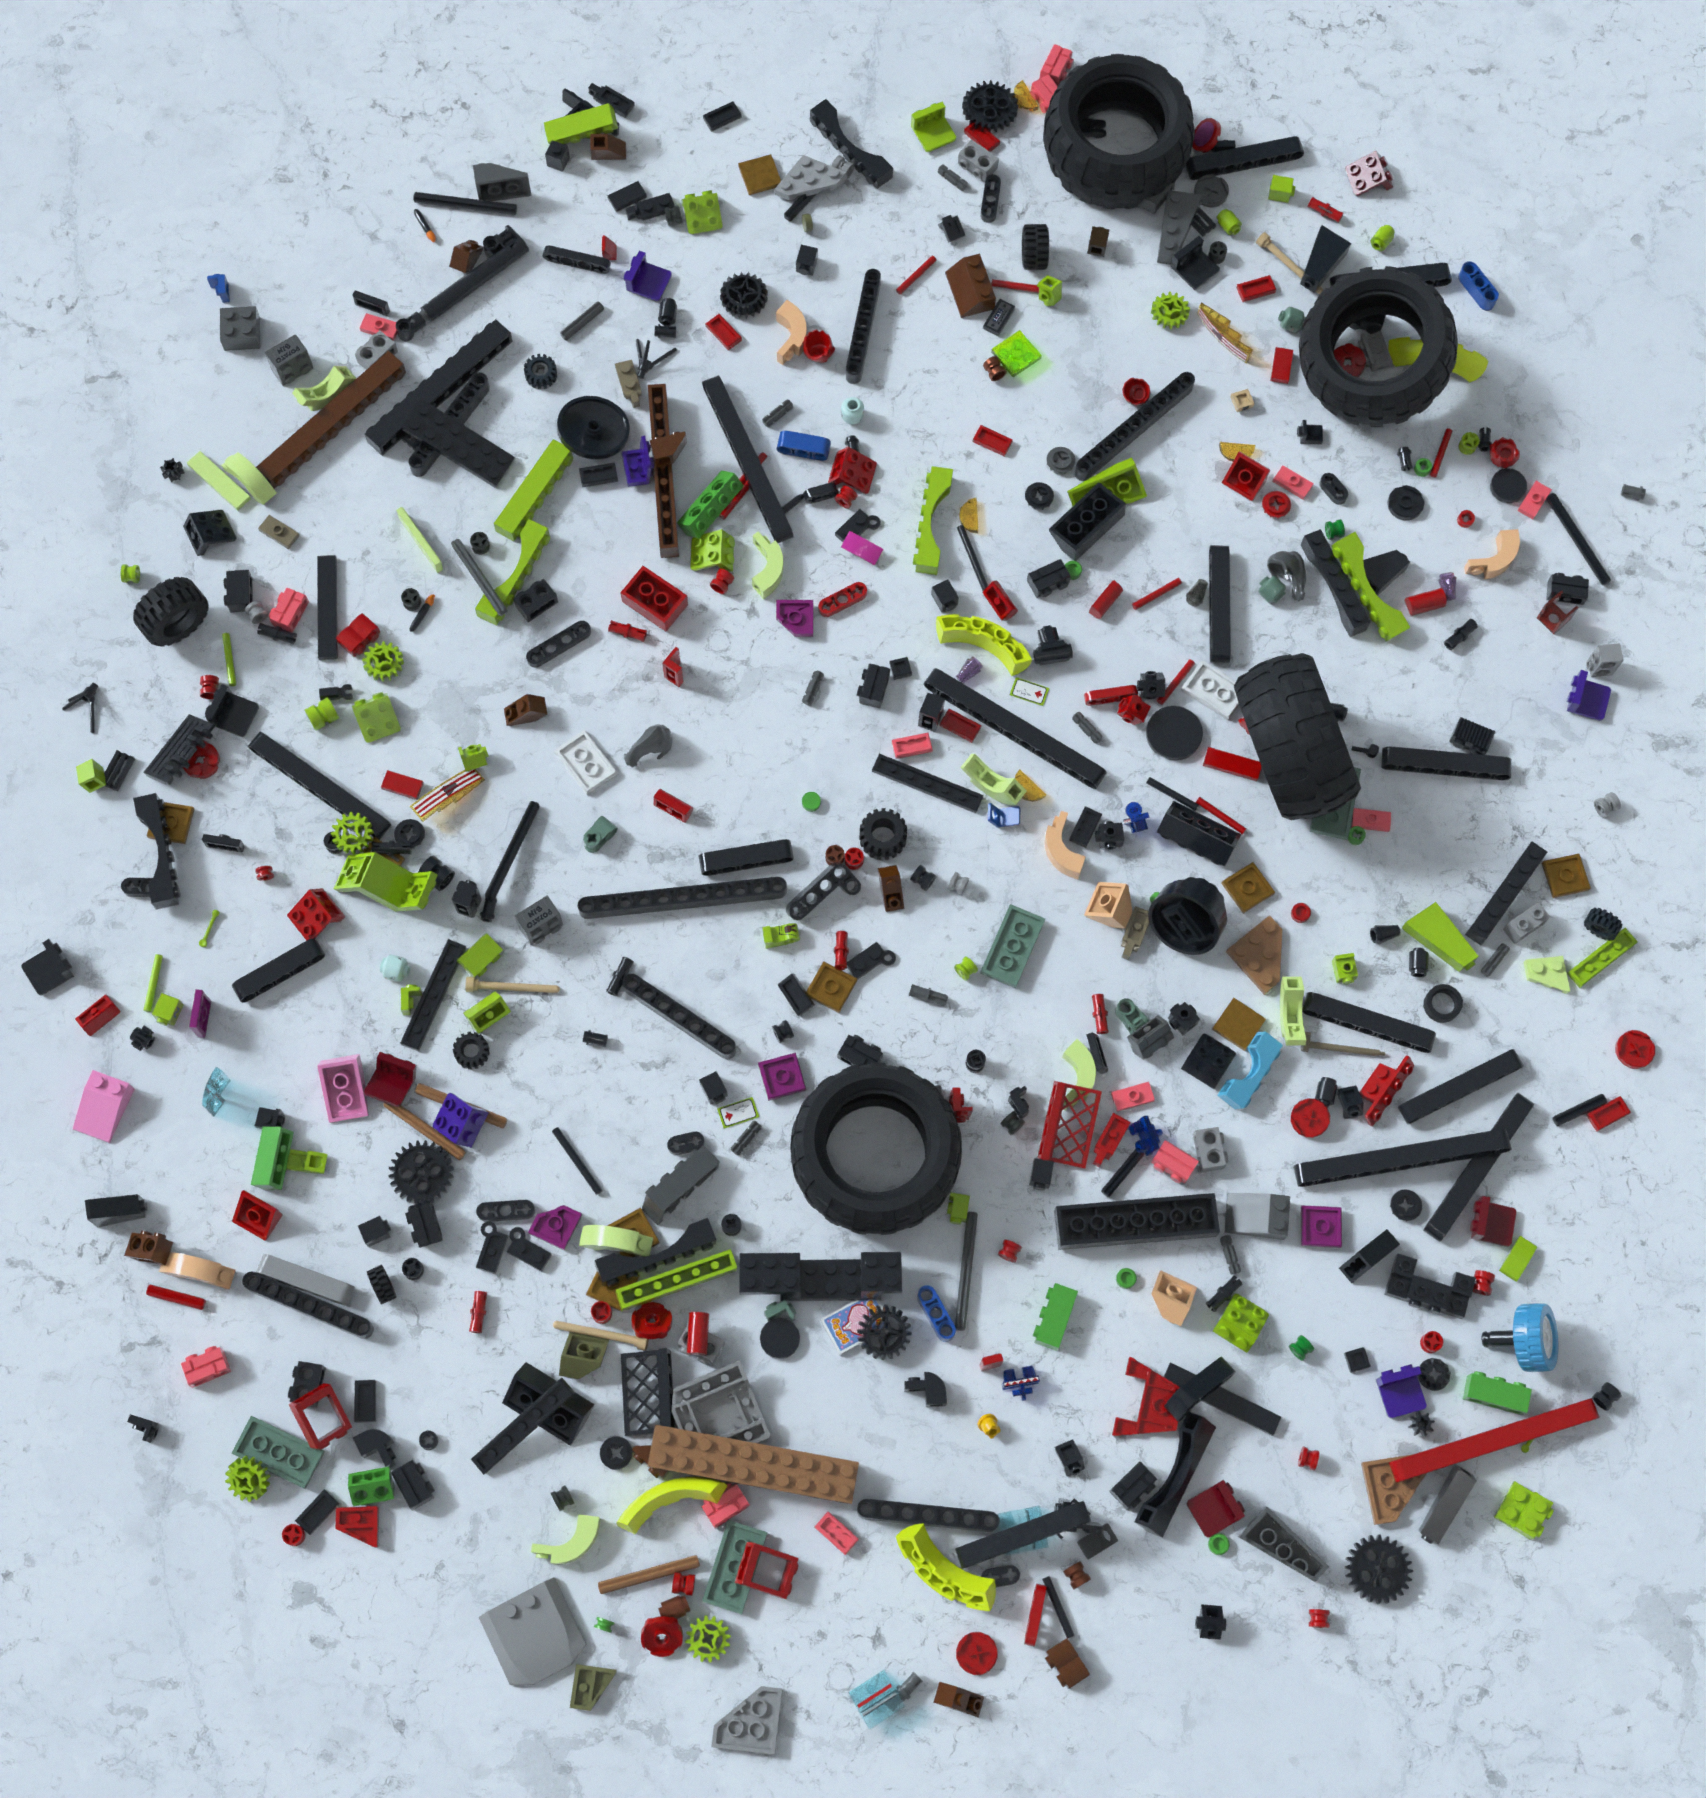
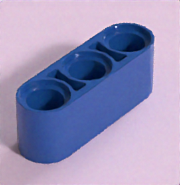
M1465 262L1458 275L1460 283L1482 310H1492L1499 297L1498 291L1474 262Z
M784 430L780 432L776 450L785 455L826 461L831 441L825 437Z
M928 1285L922 1286L917 1295V1300L937 1337L943 1342L951 1341L956 1333L953 1321L935 1289ZM925 1291L930 1292L932 1299L928 1301L923 1300L921 1294ZM938 1309L941 1311L942 1316L934 1318L931 1315V1311ZM943 1327H949L952 1331V1334L950 1336H944L941 1333V1329Z

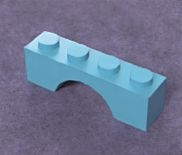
M1266 1031L1257 1032L1247 1047L1252 1059L1249 1074L1242 1080H1227L1217 1096L1234 1109L1246 1108L1251 1102L1250 1097L1261 1086L1260 1081L1271 1070L1270 1065L1279 1057L1280 1049L1283 1045Z

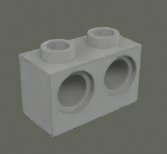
M972 139L959 152L958 164L961 168L967 169L976 178L984 182L987 176L992 175L998 169L999 158Z
M379 330L369 338L366 344L357 349L355 357L357 363L367 370L388 350L393 355L398 350L395 342Z
M1620 643L1597 646L1586 662V667L1590 671L1591 677L1610 676L1615 673L1624 661Z
M1538 902L1511 920L1503 930L1512 942L1516 944L1544 925L1550 916Z
M1219 1127L1195 1130L1193 1139L1200 1173L1224 1169L1226 1163H1228V1155L1226 1151H1223L1224 1135L1219 1131ZM1211 1136L1214 1139V1143L1208 1144L1205 1141V1137ZM1209 1156H1216L1218 1163H1212L1209 1160Z
M688 1324L677 1343L678 1347H680L679 1351L686 1355ZM708 1333V1345H712L715 1348L714 1353L711 1355H695L698 1357L697 1360L707 1366L709 1363L715 1364L725 1345L723 1339L711 1333Z

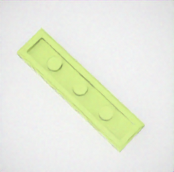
M201 451L187 462V465L237 511L251 499L244 490Z
M402 507L397 509L398 518L437 573L442 571L443 566L440 559L407 512Z

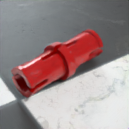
M1314 197L1311 198L1307 206L1321 213V216H1327L1337 221V223L1340 222L1344 214L1331 207V204H1325ZM1319 206L1331 211L1332 214L1319 208Z
M613 620L610 621L611 624H609L608 632L623 635L624 638L630 637L642 642L645 641L647 630L632 627L629 623L626 625Z
M846 931L836 932L834 954L835 969L837 970L847 969L849 948L847 947L848 933Z
M1104 994L1092 995L1094 1008L1092 1015L1095 1018L1096 1033L1107 1034L1109 1033L1106 1018L1108 1011L1105 1010Z
M474 1291L473 1307L470 1309L471 1323L469 1332L482 1333L483 1320L487 1312L485 1310L487 1292Z

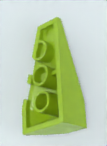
M1132 457L1114 464L1067 491L1072 506L1098 482L1126 504L1147 497Z

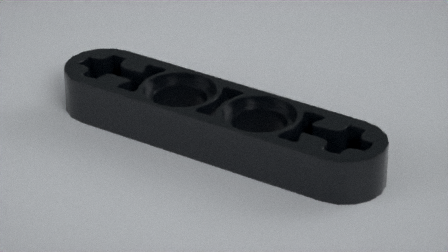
M550 245L545 246L542 255L545 260L602 274H607L611 266V262L606 258Z
M578 621L529 650L526 655L528 665L533 668L540 667L587 639L591 634L589 623ZM582 627L586 632H579V628ZM568 635L572 640L569 643H563L561 641L562 637ZM554 645L556 650L549 653L546 651V647ZM532 656L538 657V661L532 660Z

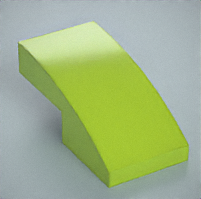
M290 1149L286 1170L324 1174L328 1154Z
M1519 1236L1499 1271L1517 1282L1537 1246Z

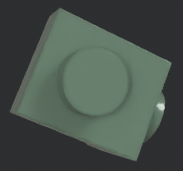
M786 1300L778 1304L773 1302L766 1306L767 1310L764 1311L767 1321L785 1312L791 1322L795 1320L794 1315L796 1311L791 1303L787 1304Z

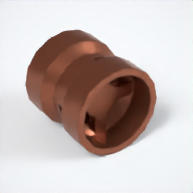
M992 356L983 363L984 369L989 372L991 381H998L1007 373L1004 366H1001L998 356Z
M1081 1561L1063 1571L1066 1577H1070V1585L1073 1590L1091 1580L1089 1574L1083 1571L1084 1566Z

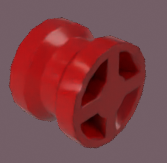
M842 486L840 494L835 496V501L843 508L849 509L852 505L851 502L856 500L858 495L852 488Z
M856 847L848 849L845 853L846 867L851 870L860 869L864 863L862 850Z
M1004 1239L1002 1243L1003 1248L999 1250L998 1256L1016 1263V1255L1021 1251L1022 1247L1013 1241Z
M1430 1331L1421 1337L1420 1346L1426 1353H1435L1442 1348L1443 1338L1440 1333Z
M1303 1446L1299 1455L1298 1466H1306L1310 1470L1315 1471L1320 1452L1318 1450L1311 1451Z
M289 1524L282 1531V1539L288 1545L298 1546L305 1540V1531L299 1525Z
M1309 1609V1615L1311 1616L1309 1627L1330 1628V1623L1328 1622L1330 1610Z

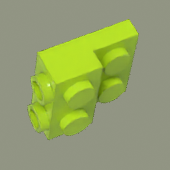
M1514 1481L1494 1518L1529 1540L1534 1539L1535 1536L1539 1538L1544 1530L1542 1526L1545 1519L1548 1520L1554 1512V1509L1551 1508L1553 1502Z

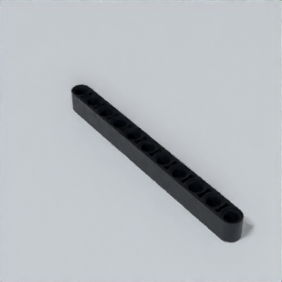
M720 376L702 381L705 394L746 481H748L749 488L774 541L776 540L777 543L793 538L790 524Z
M934 668L924 682L925 688L932 693L941 695L947 702L1088 787L1097 789L1107 774L1106 770L1100 765L945 672Z
M769 877L587 896L581 898L577 906L582 918L593 919L781 899L786 895L787 883L782 877ZM775 885H781L783 889L780 891H776L773 889V887ZM756 887H762L764 891L761 893H757L754 891V889ZM737 889H743L745 891L742 895H738L735 893ZM718 891H724L726 893L722 897L716 895ZM699 893H705L707 895L703 899H699L697 897ZM680 895H686L688 897L684 901L678 900V897ZM661 897H667L668 901L665 903L659 902V899ZM642 899L649 900V903L646 905H642L639 902ZM623 901L630 902L627 907L620 905ZM604 903L611 904L607 909L601 908ZM585 905L592 906L588 911L582 910Z
M1498 1129L1303 1162L1294 1165L1293 1168L1298 1187H1306L1509 1152L1512 1148L1507 1130Z

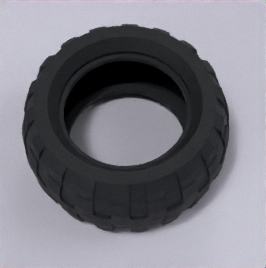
M1111 54L1109 56H1098L1089 59L1086 64L1073 68L1066 79L1061 81L1052 95L1046 111L1043 142L1052 173L1060 179L1062 187L1066 191L1074 193L1081 201L1087 204H1094L1104 209L1113 210L1115 208H1137L1145 198L1160 194L1171 182H1176L1183 168L1188 163L1195 136L1191 101L1189 96L1184 94L1183 85L1176 77H1172L1162 65L1155 64L1147 60V58L1136 55ZM1124 110L1144 119L1153 128L1158 140L1142 152L1130 155H1117L1102 151L1092 145L1081 132L1079 125L1086 118L1097 112Z
M1385 266V269L1374 270L1373 267H1366L1360 269L1359 273L1350 276L1348 274L1343 275L1336 280L1333 286L1321 292L1314 303L1315 305L1308 312L1299 339L1300 366L1309 390L1320 400L1321 404L1330 413L1342 417L1346 422L1359 425V423L1368 424L1370 427H1383V424L1394 422L1395 424L1403 423L1416 413L1420 414L1426 410L1449 382L1450 375L1456 364L1458 347L1454 316L1449 307L1444 303V299L1439 292L1413 272L1405 273L1399 271L1396 267ZM1391 315L1409 323L1421 337L1423 347L1416 361L1398 376L1381 381L1363 380L1345 371L1334 357L1335 345L1345 329L1357 320L1367 316Z
M1304 653L1277 656L1258 663L1249 669V672L1239 676L1234 684V690L1281 816L1291 821L1301 818H1317L1338 810L1346 805V802L1356 798L1361 790V786L1313 656Z
M872 1062L868 1065H853L842 1069L840 1073L834 1076L827 1077L803 1101L792 1127L790 1143L791 1163L795 1180L805 1199L830 1223L858 1234L890 1235L922 1223L924 1219L933 1212H936L944 1203L956 1182L960 1169L962 1136L952 1106L939 1093L938 1088L933 1083L902 1066L896 1067L882 1062ZM865 1107H885L895 1110L908 1118L920 1133L925 1149L924 1162L916 1175L904 1185L884 1192L861 1190L843 1180L834 1170L829 1160L826 1146L834 1127L849 1113Z

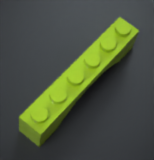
M932 466L931 473L927 472L926 483L929 486L928 489H924L923 495L926 505L921 507L920 516L924 517L923 521H919L918 532H921V536L916 539L915 548L918 549V554H914L913 565H916L915 572L937 575L940 549L932 535L931 520L937 506L950 494L953 469Z
M528 519L520 533L521 555L514 572L502 585L494 589L506 606V609L513 604L516 592L520 591L523 587V580L526 575H530L533 569L532 565L535 560H539L544 545L547 546L550 541L548 528ZM483 594L475 608L477 617L496 626L506 615L499 616L485 594Z
M1353 532L1331 546L1332 552L1342 564L1343 572L1349 576L1351 586L1354 590H1357L1362 605L1366 606L1369 611L1370 619L1377 625L1379 635L1385 641H1388L1409 629L1410 626L1402 612L1383 602L1371 588L1364 569V546L1357 533Z

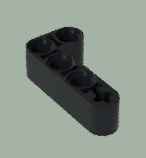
M834 862L788 903L786 913L794 920H801L838 886L845 893L856 895L861 890V883L845 865ZM841 867L842 873L836 877L834 874L835 869ZM823 880L828 881V886L825 889L820 888ZM850 881H854L855 884L852 890L847 889V884ZM809 893L814 894V899L811 902L806 901ZM794 907H797V908H798V909H797V910L799 911L798 914H795V913H794V910H793Z
M1222 1356L1182 1385L1164 1405V1408L1177 1422L1181 1421L1195 1405L1227 1382L1236 1371Z

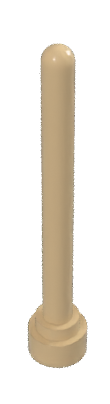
M1266 232L1262 233L1257 239L1256 244L1261 248L1264 247L1270 250L1302 279L1304 271L1272 243L1271 237ZM1321 286L1316 291L1317 294H1321L1323 291Z
M466 977L465 987L466 992L478 991V989L558 993L560 991L557 985L479 981L475 977Z
M561 1321L553 1323L555 1329L634 1344V1347L646 1351L649 1339L638 1338L637 1336Z

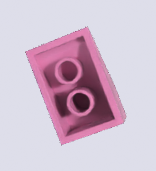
M360 1054L320 1061L317 1067L329 1123L368 1116L367 1097L364 1094V1072Z
M93 1070L85 1085L73 1130L110 1143L135 1089L125 1081Z

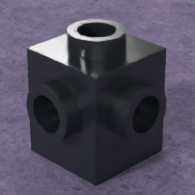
M1147 671L1146 673H1140V680H1137V690L1141 692L1143 698L1155 699L1156 697H1165V677L1163 672Z
M1106 821L1099 824L1098 831H1095V840L1099 842L1100 848L1113 850L1116 847L1123 846L1124 832L1122 822L1113 823L1112 821Z
M1186 1002L1181 1005L1177 1003L1169 1010L1171 1013L1168 1017V1022L1182 1036L1194 1028L1200 1021V1018L1196 1015L1195 1008Z
M1201 1604L1200 1615L1196 1616L1195 1628L1199 1629L1200 1638L1221 1640L1222 1631H1226V1618L1223 1617L1222 1606Z

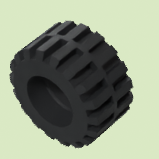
M1025 224L1022 229L1024 270H1046L1049 263L1048 227L1046 224Z
M881 808V811L875 809L873 814L869 812L867 817L863 818L862 824H860V845L864 847L863 851L865 853L869 852L871 858L877 856V860H881V857L889 860V856L895 858L897 853L900 854L903 847L905 848L907 825H905L904 818L900 819V814L898 812L894 814L892 809H889V811H885L886 808ZM886 827L894 833V837L889 841H879L874 838L872 832L877 828Z

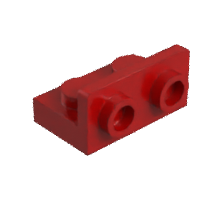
M953 1087L949 1095V1103L955 1113L957 1123H964L966 1120H969L973 1107H962L964 1105V1094H961L960 1087Z

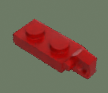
M1115 1113L1112 1114L1094 1147L1093 1152L1097 1154L1093 1161L1094 1165L1100 1167L1104 1158L1109 1160L1113 1156L1131 1123L1130 1121Z

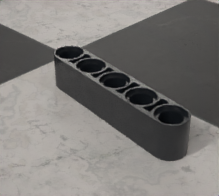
M788 839L710 851L698 856L701 874L704 876L782 864L794 859L791 841Z
M316 938L309 939L239 978L232 984V988L241 1003L248 1002L319 962L325 957V953Z

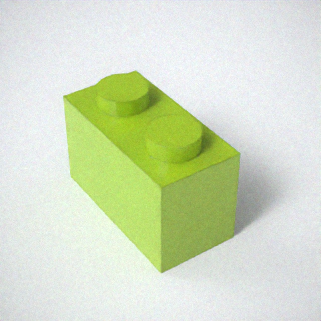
M486 933L457 962L472 977L477 975L480 977L488 970L486 966L490 962L494 964L501 957L499 953L503 949Z
M495 991L463 1014L471 1027L480 1034L509 1014L511 1010L502 996Z

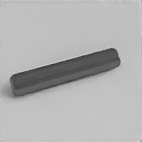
M599 301L594 303L560 332L561 337L564 340H568L604 310V306Z

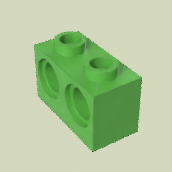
M390 1466L348 1474V1490L353 1507L394 1499V1482Z

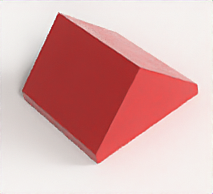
M1239 451L1221 483L1253 501L1266 483L1270 469Z
M243 1190L240 1194L232 1222L266 1241L283 1214L278 1209Z

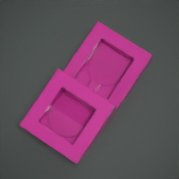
M851 531L848 532L841 545V548L872 565L876 564L883 551V548Z

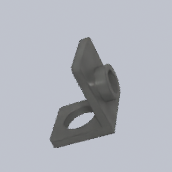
M1106 1523L1103 1525V1530H1098L1097 1534L1085 1536L1077 1541V1544L1086 1559L1089 1560L1118 1542V1539L1110 1525ZM1103 1531L1108 1532L1110 1541L1104 1537Z

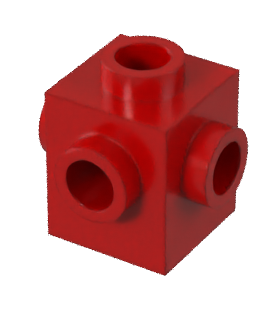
M1132 695L1120 701L1117 714L1122 717L1123 721L1137 725L1145 721L1151 706L1143 702L1141 697Z

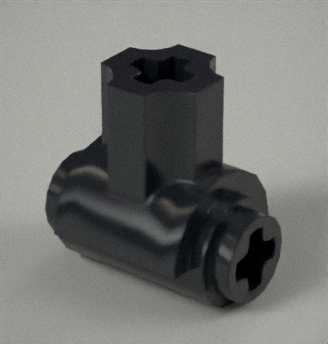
M1048 625L1038 630L1040 643L1033 650L1035 664L1041 666L1069 661L1070 658H1073L1071 644H1067L1063 639L1059 640L1056 627Z

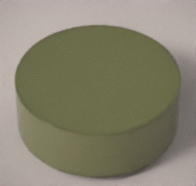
M810 214L802 215L804 232H811L813 230Z

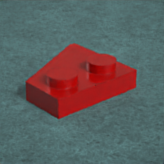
M378 1506L336 1508L335 1529L372 1547L378 1548Z

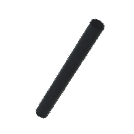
M960 525L957 527V530L981 589L984 591L988 587L987 581L964 525Z
M559 1127L553 1129L552 1133L596 1195L600 1194L603 1190Z

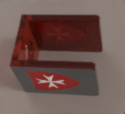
M1562 591L1549 600L1537 616V619L1553 634L1565 626L1579 608L1575 606L1570 612L1565 614L1556 605L1563 594ZM1549 615H1557L1559 621L1552 623L1549 620Z

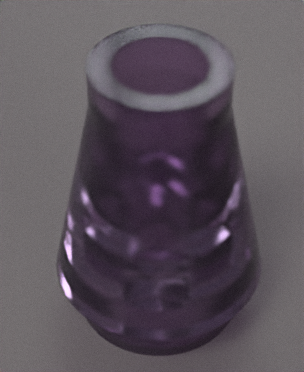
M1453 572L1440 574L1438 582L1446 594L1447 601L1456 599L1457 577L1454 576Z
M972 656L966 660L956 678L964 684L967 680L981 672L980 669L983 665Z

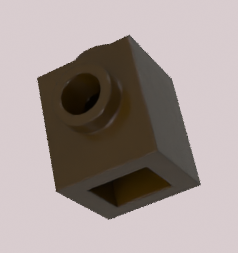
M1092 226L1087 254L1104 257L1110 229Z

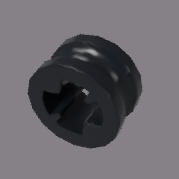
M427 1430L421 1433L419 1443L423 1449L433 1450L438 1444V1437L433 1431ZM432 1435L434 1437L432 1438L434 1442L432 1444L428 1443L427 1445H424V1437L426 1436L429 1438Z

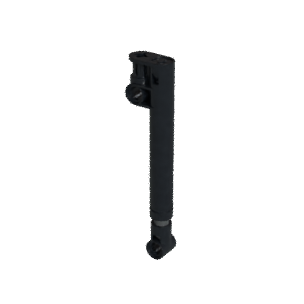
M506 225L505 230L499 235L495 234L494 236L485 237L483 247L488 259L420 307L421 311L419 313L416 311L407 319H399L396 322L399 339L405 342L410 341L414 337V333L424 327L427 321H434L437 316L439 317L529 252L525 241L509 225Z

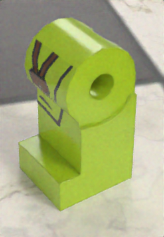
M796 923L775 927H762L766 949L788 945L800 940Z

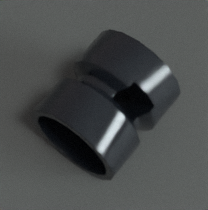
M432 855L421 865L418 873L432 871L437 874L434 888L442 891L453 880L455 872L447 865L442 866V861Z

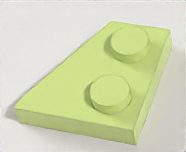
M1563 956L1527 959L1524 961L1528 981L1540 983L1548 988L1553 987L1562 990V993L1565 994L1570 992Z

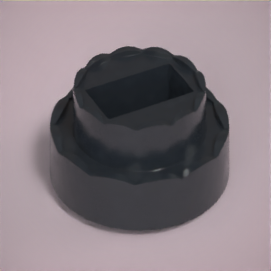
M1188 877L1184 880H1176L1167 884L1152 902L1148 912L1150 926L1159 940L1169 948L1188 955H1200L1213 949L1227 925V914L1222 893L1219 892L1214 884L1209 883L1203 878Z

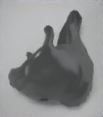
M1279 551L1272 554L1267 560V567L1271 575H1278L1281 578L1289 579L1292 586V598L1295 601L1303 600L1305 596L1306 570L1301 555L1295 551Z
M660 724L646 729L643 735L632 745L629 752L624 754L627 766H637L639 759L649 753L662 752L657 757L658 760L671 750V731L666 726Z

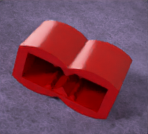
M361 613L349 626L338 634L336 640L349 654L355 657L365 651L367 644L373 643L378 639L380 630L367 616Z

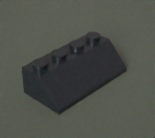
M1098 482L1049 528V532L1060 549L1071 559L1077 561L1125 516L1126 503Z
M1176 801L1172 802L1157 830V833L1164 839H1171L1177 842L1180 847L1189 848L1198 856H1205L1211 859L1214 864L1223 866L1227 864L1242 835Z
M525 1362L515 1373L502 1404L521 1414L557 1381ZM575 1392L570 1399L539 1427L571 1446L586 1423L595 1404Z

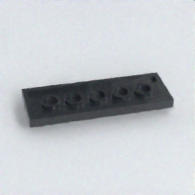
M421 398L401 427V430L494 488L497 487L515 458Z

